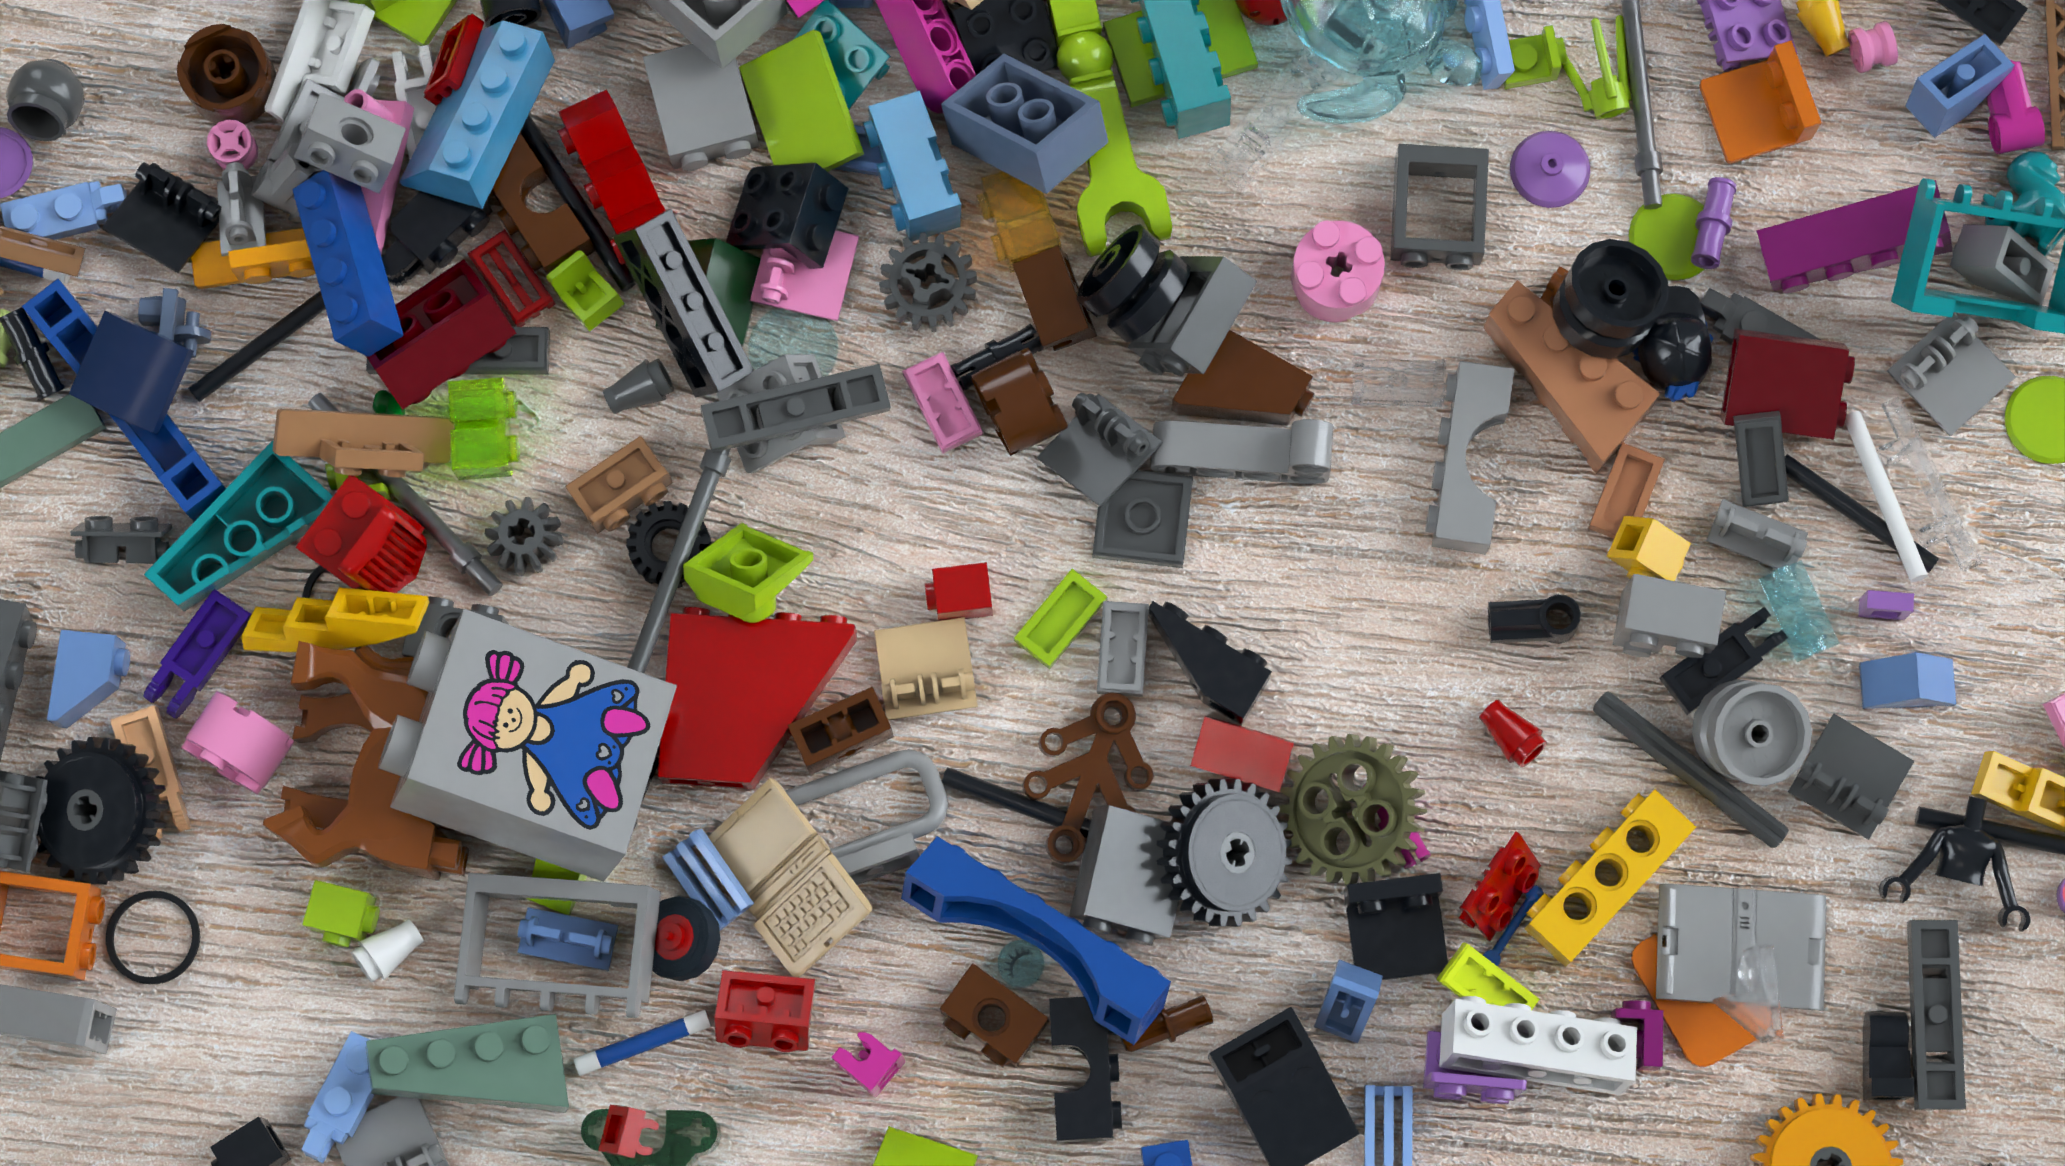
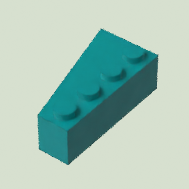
M1130 0L1131 3L1139 1L1143 17L1136 18L1139 34L1143 44L1151 43L1155 58L1148 60L1154 85L1163 84L1167 99L1160 101L1166 127L1175 126L1178 139L1230 126L1231 96L1228 86L1223 85L1221 64L1217 52L1209 51L1208 47L1211 46L1209 27L1203 11L1198 12L1196 5H1199V0Z
M271 441L144 574L183 611L188 610L208 597L212 590L221 589L304 536L333 497L331 493L290 456L275 454L273 452L274 441Z

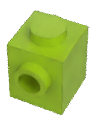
M315 880L302 925L311 931L324 933L323 942L349 948L351 940L358 942L365 939L367 933H374L379 919L380 908L375 906L376 898L370 893Z

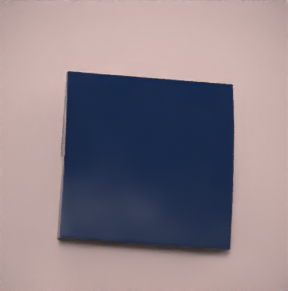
M104 311L69 394L128 423L158 434L194 351L115 313Z

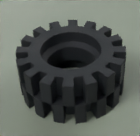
M663 501L664 506L657 507L656 503L648 506L649 511L645 514L640 511L636 516L637 522L635 525L631 523L628 529L630 534L629 539L626 538V546L629 550L628 555L638 574H641L645 581L650 584L654 582L659 585L667 565V561H662L653 554V539L659 532L665 529L680 531L688 510L687 505L682 503L675 506L671 501ZM704 521L688 561L712 544ZM684 572L679 582L678 588L683 587L682 583L686 582L684 580Z

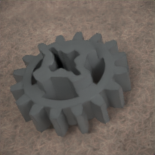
M922 232L920 233L919 243L915 245L907 237L904 238V251L902 253L892 248L889 250V258L893 265L882 264L880 268L881 274L889 278L879 282L880 293L891 294L884 300L886 309L898 307L896 321L901 323L908 317L912 318V328L915 331H918L922 322L929 323L931 332H936L937 321L944 320L949 327L954 326L953 313L955 311L964 316L968 313V307L963 300H975L976 290L967 285L977 282V273L971 270L965 271L972 265V257L970 254L959 257L961 245L958 241L951 244L949 248L946 247L944 234L939 233L933 243L928 242L926 233ZM925 256V258L914 264L909 263L918 257ZM944 260L953 266L959 280L955 279L954 275L946 273L943 264ZM928 275L934 276L936 283H931L929 289H923L921 282H925ZM898 285L912 293V305L903 298ZM943 300L948 301L938 308L931 309L932 306Z

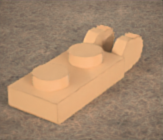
M153 705L111 719L110 722L115 739H120L121 743L135 745V753L146 754L149 757L145 767L157 768L159 770V774L153 780L156 785H165L166 790L159 794L160 802L168 799L172 820L178 831L182 832L191 829L187 810L181 797L184 793L158 707ZM163 828L157 830L155 836L158 839L163 838Z

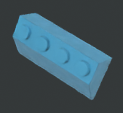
M503 20L481 31L461 87L456 91L453 89L451 95L447 98L443 97L441 103L437 105L400 179L402 186L483 208L555 62L543 31Z

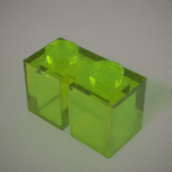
M503 377L448 381L450 422L455 423V430H450L452 471L458 480L513 476L512 462L520 461L518 436L511 435L510 418H517L518 416L516 392L509 391Z

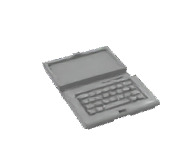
M1659 884L1656 999L1824 1011L1826 895L1684 884ZM1662 936L1665 937V947H1662Z

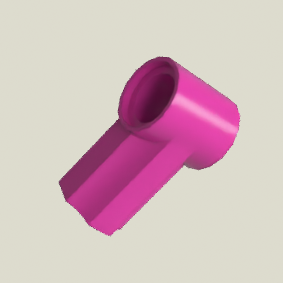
M2010 60L2015 65L2013 70L1986 97L1990 111L1988 119L1989 138L1992 148L1997 155L2042 146L2045 142L2043 118L2039 109L2036 106L2032 107L2020 61Z

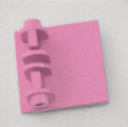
M835 230L824 267L809 269L783 248L763 249L750 301L838 321L859 236Z

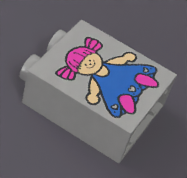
M467 609L462 611L447 638L425 631L406 682L408 685L428 692L419 722L401 715L396 716L378 765V769L400 776L390 807L604 882L626 855L677 685Z

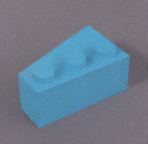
M916 91L868 106L869 121L863 122V127L870 148L878 146L883 160L882 163L876 164L883 189L892 188L897 203L890 206L897 231L905 230L908 239L913 242L919 240L920 233L925 232L927 237L961 227L962 204L958 193H953L947 175L950 174L945 158L942 159L936 142L937 136L921 92Z

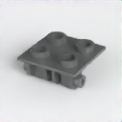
M1080 393L1072 403L1076 417L1068 424V428L1061 431L1037 456V459L1099 507H1102L1163 442L1100 394L1095 396L1093 394L1086 395Z
M1833 714L1788 792L1869 840L1877 825H1880L1889 811L1888 806L1913 765L1914 760L1838 715Z
M0 770L1 868H11L24 872L30 871L31 861L36 856L38 849L36 836L40 816L47 804L46 787L48 780Z

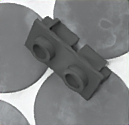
M90 516L84 519L85 523H80L70 531L71 536H82V540H76L75 557L83 558L85 563H118L119 546H126V563L154 564L170 548L169 542L161 541V537L172 529V524H158V518L150 516L131 518L130 523H113V518L110 516Z

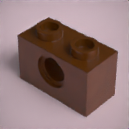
M973 963L940 1007L941 1014L947 1017L943 1022L947 1029L963 1040H966L969 1034L984 1044L980 1052L1002 1068L1007 1062L1017 1068L1049 1023V1018ZM989 1007L1000 1009L1006 1017L1004 1025L994 1032L984 1030L978 1023L980 1013Z

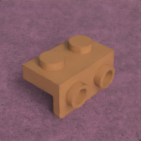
M639 436L565 487L598 534L604 529L611 532L625 524L630 519L629 512L644 503L645 506H650L658 502L668 493L666 487L673 482L665 467L658 461L642 436Z

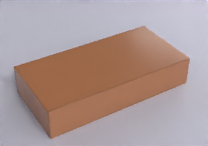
M1622 442L1588 529L1614 539L1624 516L1643 517L1665 459Z

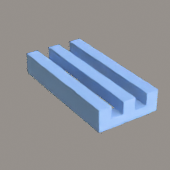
M703 829L693 831L688 839L681 841L675 846L676 848L673 851H669L662 857L689 897L700 901L713 912L719 923V930L725 928L754 904ZM696 846L737 904L736 906H731L718 887V883L710 871L706 870L692 850L693 847Z
M1365 1085L1364 1166H1375V1096H1384L1383 1166H1393L1394 1097H1402L1401 1166H1412L1413 1086Z

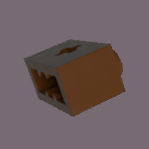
M873 686L788 725L810 775L894 737L891 725Z

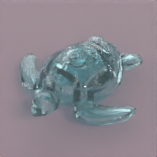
M1280 0L1283 12L1293 31L1308 49L1328 64L1363 78V81L1347 88L1304 95L1296 103L1298 111L1315 122L1336 125L1372 121L1391 112L1404 99L1406 93L1405 73L1415 70L1421 65L1426 66L1432 77L1442 84L1468 87L1480 82L1482 65L1477 53L1462 43L1442 37L1444 22L1454 14L1458 0Z

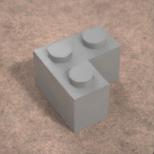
M1634 574L1621 594L1613 645L1624 647L1623 652L1625 654L1636 657H1650L1651 652L1658 654L1664 645L1676 647L1675 653L1685 657L1702 658L1704 653L1711 654L1718 644L1727 591Z

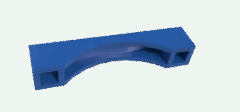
M57 279L22 305V307L77 374L98 326L72 293ZM109 414L160 482L194 522L226 489L225 485L168 414H166L158 434L151 433Z
M937 836L906 871L901 896L902 900L939 923H968L988 926L1013 934L1037 946L1057 961L1074 979L1088 1002L1094 1020L1134 1045L1164 1008L1171 981L1163 977L1157 969L1142 964L1124 953L1117 944L1105 941L1087 930L1077 919L1063 915L1047 905L1038 895L1028 893L1007 880L998 870L989 869L973 859L961 847L951 845Z

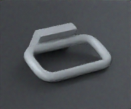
M910 749L896 751L785 790L795 805L798 806L903 768H912L918 771L930 803L929 810L925 815L830 849L856 885L911 866L919 857L914 839L934 831L945 819L948 809L945 788L935 764L922 752Z

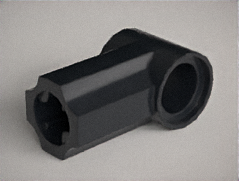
M1559 594L1540 600L1488 602L1490 643L1548 641L1555 644L1565 643L1573 638L1578 629L1581 617L1579 606L1574 599ZM1553 610H1562L1569 615L1571 624L1564 629H1555L1547 622L1546 615Z

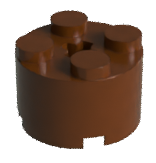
M226 24L211 25L193 34L184 45L185 50L180 62L178 60L177 76L180 86L195 109L214 125L224 120H236L247 124L260 117L265 112V105L273 86L276 72L258 39L246 30L244 31ZM231 72V76L225 79L224 74Z
M1028 347L971 375V380L987 415L990 416L995 425V431L1010 456L1024 451L1068 428L1057 404L1053 403L1051 398L1054 395L1052 387L1043 370L1039 371L1037 363Z

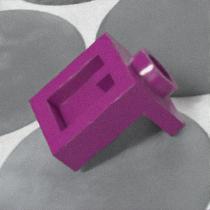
M1623 1001L1622 1008H1615L1611 1011L1610 1018L1626 1023H1638L1636 1045L1637 1070L1656 1071L1663 1067V1010H1651V1002Z

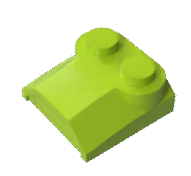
M740 523L683 564L684 580L694 591L699 601L740 618L745 622L756 623L774 613L776 610V595L787 587L813 561V552L804 551L752 529L747 524Z

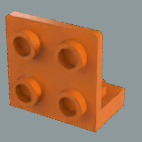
M1792 40L1774 45L1768 59L1703 79L1699 84L1723 155L1728 164L1811 140L1822 123Z

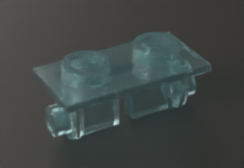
M1802 560L1791 565L1782 566L1772 571L1771 574L1759 578L1781 629L1788 637L1787 642L1796 662L1840 644Z

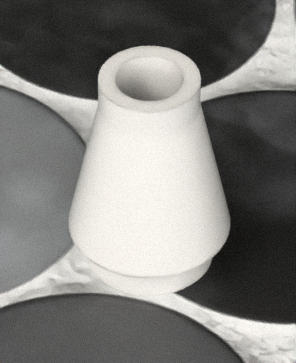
M408 919L400 925L358 941L360 946L353 950L351 954L362 972L372 983L380 977L385 980L424 940L415 925Z

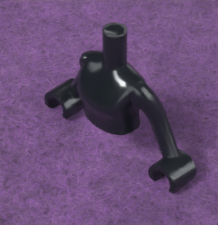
M1969 796L1963 824L1938 828L1932 834L1920 854L1899 877H1887L1879 886V894L1885 899L1889 885L1893 882H1898L1902 887L1900 903H1904L1911 895L1910 885L1924 872L1940 852L1935 875L1984 887L1985 871L1989 861L1992 860L1993 873L2003 904V908L1998 914L2000 926H2006L2009 913L2015 910L2021 916L2019 931L2026 930L2031 921L2029 912L2025 908L2018 906L2005 852L2001 843L1994 836L1981 829L1988 800Z

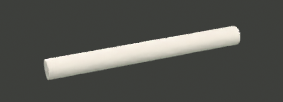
M1852 412L1846 415L1845 419L1848 432L1910 582L1920 581L1928 576L1861 412Z

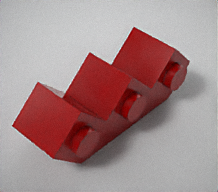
M607 89L558 111L565 126L557 130L568 155L577 152L590 180V183L583 185L594 210L603 207L615 234L638 226L666 211ZM614 239L610 240L620 264H625L626 262Z

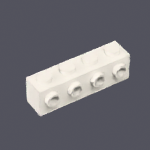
M1464 996L1455 999L1442 1013L1439 1067L1621 1095L1636 1081L1637 1027L1621 1025V1021L1615 1018L1581 1019L1576 1018L1575 1013L1565 1010L1543 1013L1531 1011V1007L1525 1004L1510 1003L1499 1006L1486 1004V1000L1480 997Z

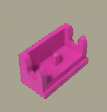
M859 1032L857 1036L865 1049L871 1051L870 1054L865 1050H861L858 1054L862 1060L860 1061L855 1059L851 1052L839 1047L831 1058L839 1068L876 1098L905 1064V1059L895 1048L891 1052L871 1034Z

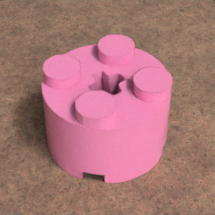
M1321 221L1306 233L1296 248L1291 271L1292 288L1303 309L1319 320L1334 323L1347 321V319L1367 311L1377 298L1384 274L1383 249L1378 239L1365 228L1348 221ZM1335 266L1344 269L1339 277L1331 275V271Z
M216 691L185 737L186 741L181 748L198 760L206 761L217 768L216 772L238 786L242 785L258 795L261 789L265 788L294 744V740L289 739V735L254 711L235 707L238 703L237 701Z

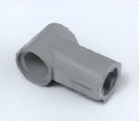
M293 142L275 163L270 160L264 163L251 190V196L292 216L298 210L292 189L323 170L294 158L299 143Z

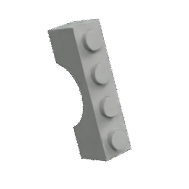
M1460 361L1456 374L1448 373L1444 400L1452 401L1450 418H1441L1438 444L1446 445L1444 461H1435L1431 486L1432 488L1439 489L1437 506L1429 505L1425 532L1433 533L1431 547L1486 555L1490 547L1496 500L1484 494L1472 481L1466 465V449L1470 441L1481 431L1495 425L1504 424L1509 413L1514 376L1513 368Z

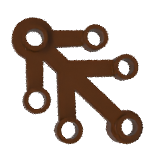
M1107 693L1100 696L1091 706L1090 716L1061 729H1047L1039 738L1038 745L1040 751L1048 757H1056L1065 751L1067 744L1096 734L1088 753L1045 772L1033 771L1024 778L1022 783L1023 792L1028 798L1040 800L1048 795L1052 788L1079 777L1062 825L1052 830L1046 839V851L1050 858L1058 863L1066 864L1073 862L1080 857L1084 850L1085 841L1080 829L1097 784L1107 805L1136 812L1133 807L1127 804L1107 760L1113 741L1127 767L1124 773L1126 785L1132 790L1140 791L1147 788L1153 781V770L1150 765L1143 761L1130 732L1136 720L1135 708L1132 702L1124 695ZM1112 708L1118 711L1120 715L1119 723L1116 725L1107 723L1104 719L1105 710ZM1054 734L1060 738L1061 747L1059 750L1053 751L1047 748L1045 744L1047 735ZM1134 768H1141L1146 772L1147 779L1144 784L1133 782L1131 772ZM1039 777L1044 781L1045 790L1042 793L1037 794L1030 790L1029 781L1031 778ZM1059 837H1066L1071 841L1072 849L1069 853L1063 854L1057 850L1056 840Z

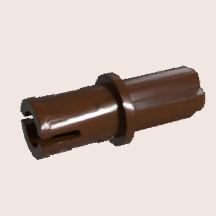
M1201 995L1181 1005L1166 1010L1163 1008L1134 1045L1122 1037L1120 1039L1123 1047L1128 1052L1139 1050L1165 1039L1173 1043L1176 1041L1177 1036L1196 1028L1213 1024V1016L1206 998Z

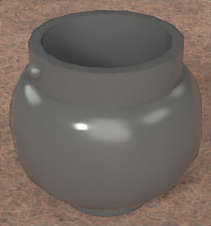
M45 59L27 62L15 71L9 82L6 92L9 106L7 117L12 127L22 135L39 141H54L67 133L66 129L77 121L85 101L82 83L72 70L61 61Z

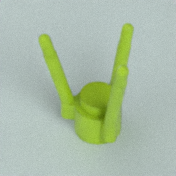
M1622 15L1616 16L1615 19L1618 79L1616 75H1612L1604 35L1602 34L1598 18L1591 20V26L1602 77L1591 82L1592 90H1587L1568 56L1567 63L1562 64L1563 69L1581 98L1584 112L1593 110L1595 119L1598 120L1612 118L1630 110L1629 101H1632V96L1628 85L1627 49Z

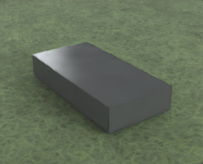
M1771 411L1733 416L1743 507L1789 502L1780 412Z

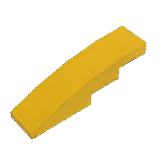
M339 587L333 600L297 597L291 610L255 607L241 636L244 650L297 652L299 641L336 650L382 643L416 633L429 605V598L422 595Z
M1996 751L1984 752L1970 795L1988 800L1987 802L2065 833V777L2045 768H2031Z

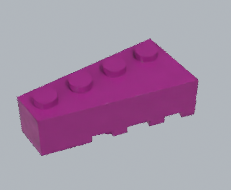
M1934 180L1936 184L1934 197L1941 198L1937 182ZM1919 185L1756 230L1773 291L1782 289L1783 293H1794L1810 286L1809 283L1826 279L1828 281H1837L1850 277L1854 273L1899 264ZM1945 211L1933 256L1953 252L1951 233Z

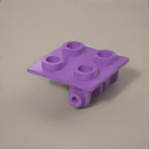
M1697 0L1705 18V28H1714L1708 34V38L1710 41H1718L1713 45L1717 56L1716 63L1718 66L1723 67L1724 72L1740 68L1741 61L1768 59L1774 45L1791 40L1796 54H1798L1781 0Z

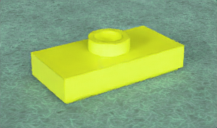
M1465 942L1461 944L1436 979L1459 998L1476 996L1485 999L1486 1004L1504 1006L1510 1003H1520L1530 1006L1532 1011L1540 1000Z

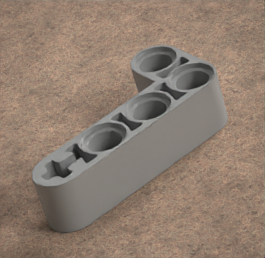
M1315 419L1294 421L1291 429L1186 421H1159L1153 425V435L1163 443L1151 455V470L1158 473L1186 476L1322 484L1328 481L1331 472L1334 426L1330 422Z

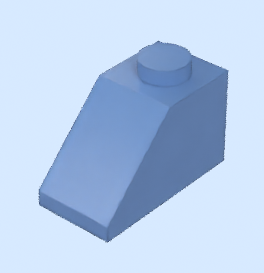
M1984 34L1918 77L1905 107L1935 138L1969 116L2013 70L2015 65Z
M61 630L47 720L58 728H68L118 690L121 676L127 675L130 665V651L125 649L126 643L116 635Z

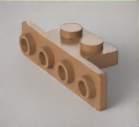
M280 408L276 414L273 452L279 456L319 457L332 465L334 472L344 475H362V469H378V474L383 476L405 477L406 471H422L423 462L448 463L450 461L454 421L448 417Z

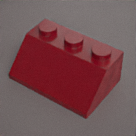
M463 259L395 305L404 336L371 356H366V358L403 410L411 404H417L425 400L433 389L448 379L461 376L467 371L470 364L485 354L501 349L507 340L517 333L490 292Z

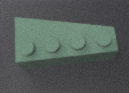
M556 1014L366 1041L365 1048L372 1094L428 1100H448L468 1104L499 1105L520 1109H540L566 1113L569 1108Z

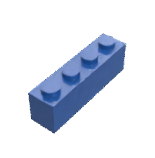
M325 170L320 171L293 188L292 191L334 341L369 357L404 336L361 186Z

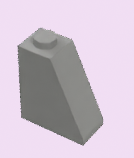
M0 984V1035L107 1054L117 1008L95 999Z

